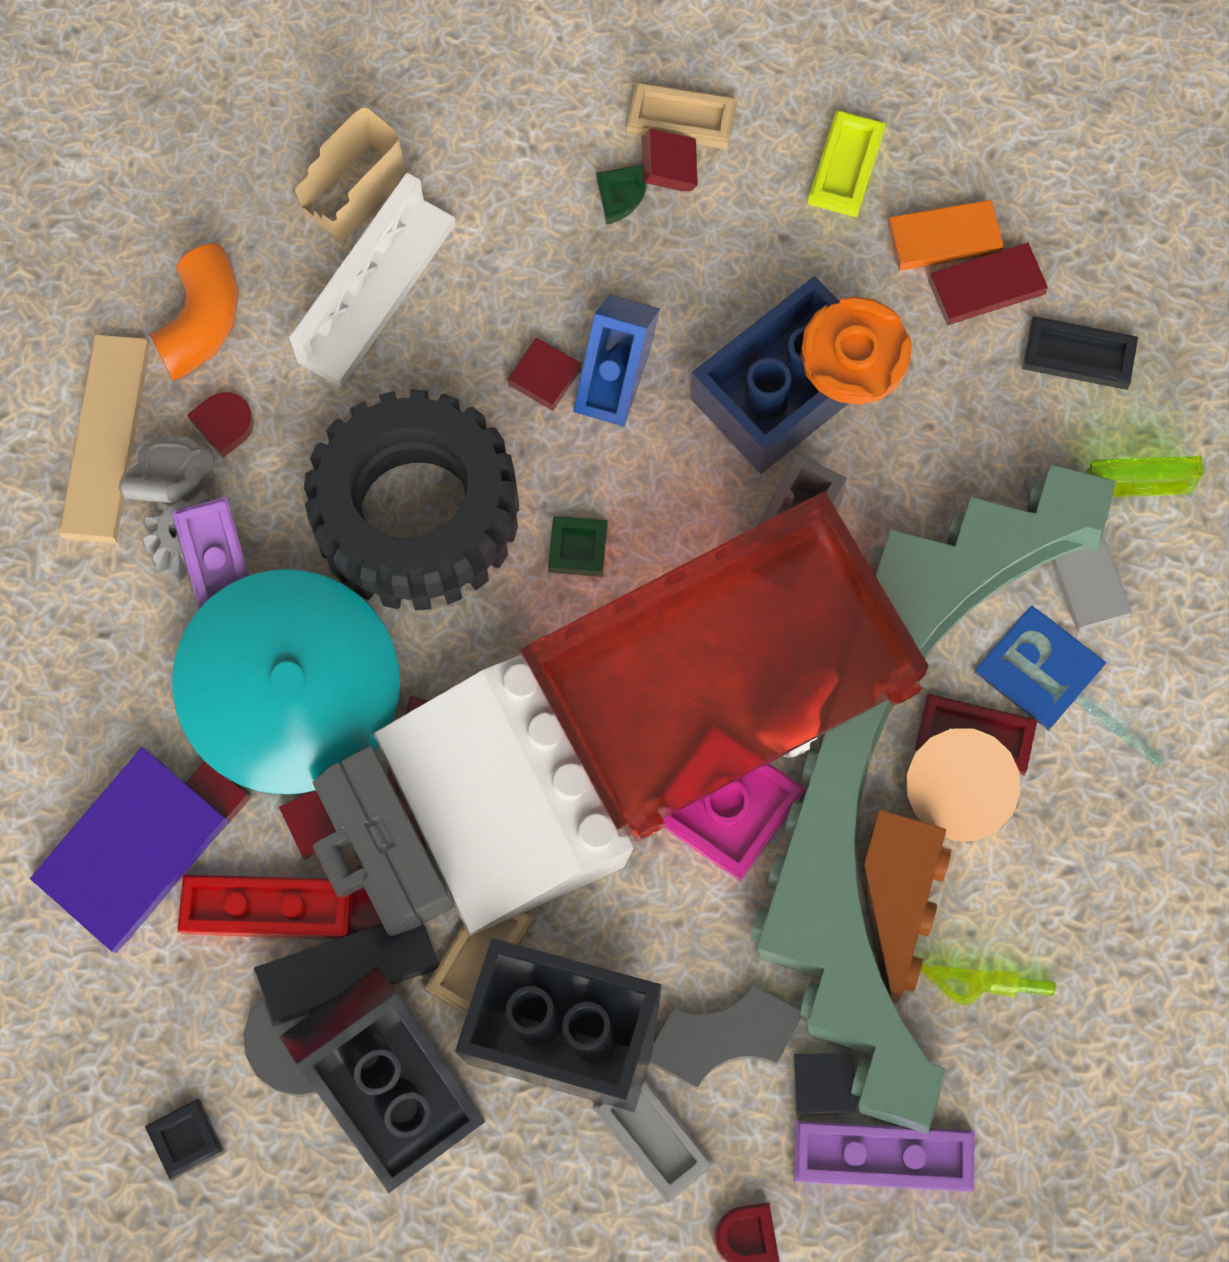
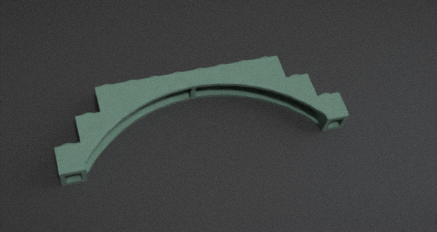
M1050 464L1045 483L1034 482L1027 511L970 497L965 516L957 513L954 515L947 544L890 529L885 547L875 546L867 577L874 579L869 597L860 595L855 606L851 627L857 628L858 632L853 647L844 645L841 650L835 672L837 677L842 679L837 698L829 696L824 703L820 717L821 726L819 728L826 730L820 750L811 748L808 753L802 780L809 782L804 801L794 800L791 806L785 833L793 836L787 855L777 853L768 881V886L776 888L769 909L759 908L751 933V940L758 942L757 951L761 960L821 979L820 984L809 983L801 1008L800 1016L809 1018L807 1023L809 1036L873 1055L871 1062L863 1059L860 1060L851 1094L861 1096L859 1110L862 1114L929 1135L946 1068L931 1064L904 1025L881 979L866 935L857 889L856 844L859 809L873 752L890 712L912 675L937 643L970 611L1005 585L1040 565L1054 560V558L1080 548L1098 551L1112 503L1116 484L1114 480Z

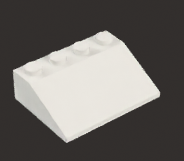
M534 650L476 673L374 733L376 742L469 936L623 868L634 849Z

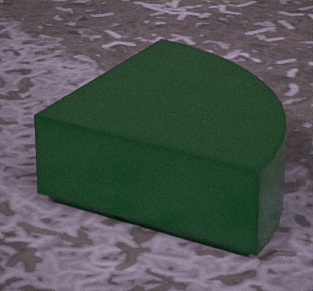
M643 164L596 173V181L606 225L620 221L630 215L643 200L644 191L646 193L645 188L647 189V183H643Z

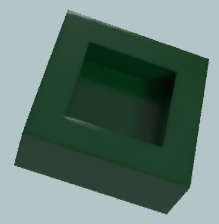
M553 516L548 572L603 577L608 520Z

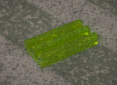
M1202 456L1091 460L1090 468L1086 470L1087 474L1116 481L1113 498L1190 495L1204 474Z

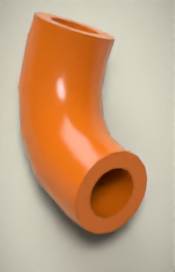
M219 244L201 245L187 252L176 265V272L183 283L186 294L184 306L175 319L164 327L149 333L173 382L189 375L215 356L234 327L239 289L231 261L224 248Z

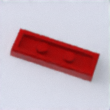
M183 875L177 931L181 934L339 939L351 934L354 892L348 896L338 898L328 878Z

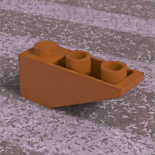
M879 810L866 850L860 879L881 979L893 1003L897 1004L904 990L915 991L923 958L913 956L919 934L926 937L930 934L937 910V903L928 901L933 880L943 882L952 849L942 846L946 833L945 828Z

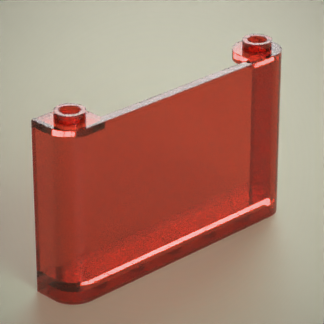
M826 491L520 649L523 660L618 836L626 837L632 835L634 841H641L660 831L666 825L663 820L664 818L889 700L892 706L907 701L922 690L919 681L926 675L929 666Z

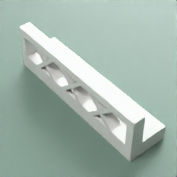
M409 173L404 175L289 337L297 363L341 388L456 225L454 216L424 200L420 179Z

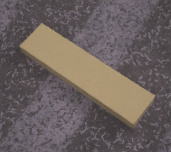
M94 335L59 531L64 539L117 543L124 496L119 490V482L122 475L130 468L150 344L147 339Z

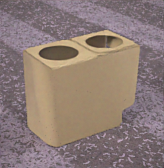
M365 107L357 110L321 145L319 158L308 167L307 177L295 188L302 211L340 243L347 239L392 194L404 175L408 173L398 134L378 115ZM370 147L383 156L349 190V202L337 211L336 220L331 221L323 214V218H321L316 211H313L314 215L306 210Z

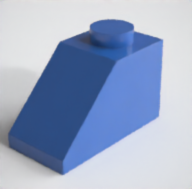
M611 294L607 296L594 314L574 413L625 426L651 350L660 308Z

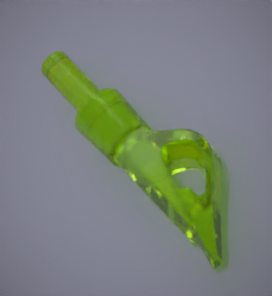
M922 964L920 971L950 1000L960 1005L974 1003L984 992L1016 998L1017 992L1047 996L1055 995V982L1019 978L1018 971H982L937 965L931 967ZM953 978L968 984L970 988L966 994L960 995L948 988L944 981H949V979Z

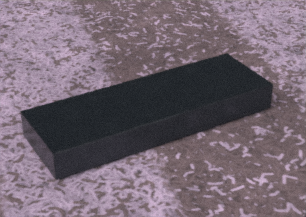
M421 921L422 925L393 936H390L383 924L254 967L253 975L272 1027L313 1013L375 967L381 971L391 985L435 971L439 962L423 921Z

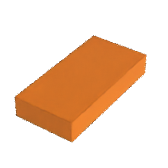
M992 200L889 217L888 228L899 271L983 257L1002 251L1004 246Z

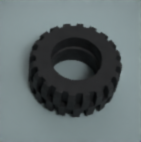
M417 389L410 390L409 398L397 399L395 391L379 394L381 402L368 407L363 400L351 407L350 413L352 418L346 423L341 419H336L326 429L329 439L328 445L322 442L316 444L310 456L314 470L305 473L304 490L308 499L305 503L307 517L323 558L328 560L331 571L342 583L349 580L353 591L359 596L370 600L373 594H377L380 596L383 606L394 609L400 608L402 599L412 600L415 610L431 609L430 598L443 595L447 605L462 599L460 588L470 583L474 590L477 591L488 582L487 569L490 565L500 568L508 556L507 542L515 541L518 529L517 512H519V499L512 458L510 454L506 453L504 439L498 430L494 427L487 428L485 416L474 407H468L463 413L460 409L458 398L443 393L438 401L429 399L428 390ZM409 463H428L440 466L457 476L461 480L465 491L463 504L446 525L430 534L412 538L390 536L371 527L363 516L362 503L369 488L380 476L395 467Z

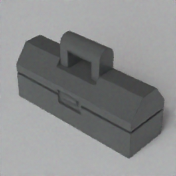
M371 746L342 760V765L338 762L330 766L312 782L336 829V832L316 842L313 845V849L338 898L348 896L365 887L386 932L390 936L415 929L422 925V920L426 923L454 908L398 795ZM350 844H353L364 866L354 873H351L340 849Z

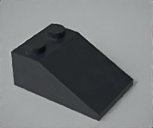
M377 967L279 1036L296 1065L388 1193L392 1192L485 1123V1120L399 994Z

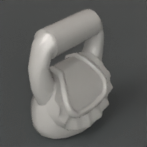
M169 435L166 438L157 437L153 443L144 444L138 454V464L122 475L119 482V490L126 499L174 503L191 493L199 483L206 480L214 469L215 459L206 446L194 439Z

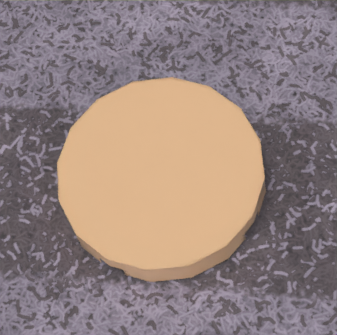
M949 729L930 737L914 753L906 773L907 798L915 817L921 822L945 828V838L952 841H977L997 832L1013 815L1020 797V772L1011 752L994 736L976 729Z

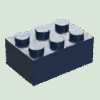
M816 276L809 279L701 364L691 375L690 399L760 474L765 472L849 404L837 402L819 392L806 376L801 360L806 326L818 310L824 306L828 308L832 304L839 303V300Z

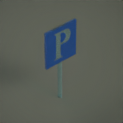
M1033 605L1030 606L974 670L975 674L1031 718L1037 719V722L1048 731L1072 703L1075 702L1155 766H1161L1164 763L1161 755L1081 694L1107 662Z

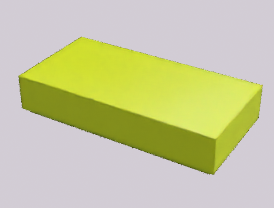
M836 110L808 197L809 205L858 218L885 131V122Z

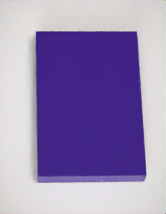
M141 747L29 879L111 952L117 953L230 820L149 750Z

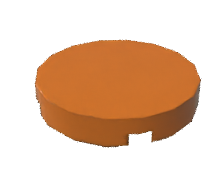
M854 296L840 299L839 303L832 304L828 308L824 306L818 310L805 328L801 351V360L805 374L819 392L837 402L861 405L879 401L896 390L908 372L912 349L909 332L907 335L906 329L901 324L902 319L893 309L875 299Z

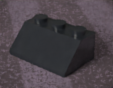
M491 938L455 1052L470 1066L635 1113L652 1056L662 986L659 983Z

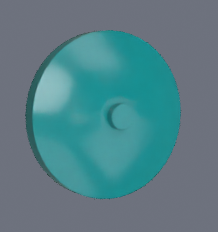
M282 569L255 573L241 578L218 591L203 604L187 625L180 639L173 665L172 689L175 709L181 727L195 751L210 767L244 788L274 795H295L315 791L316 789L312 782L330 766L338 762L342 765V760L369 746L372 747L374 752L378 749L379 746L374 733L393 721L399 698L400 674L392 639L377 613L364 599L342 583L329 577L308 571Z

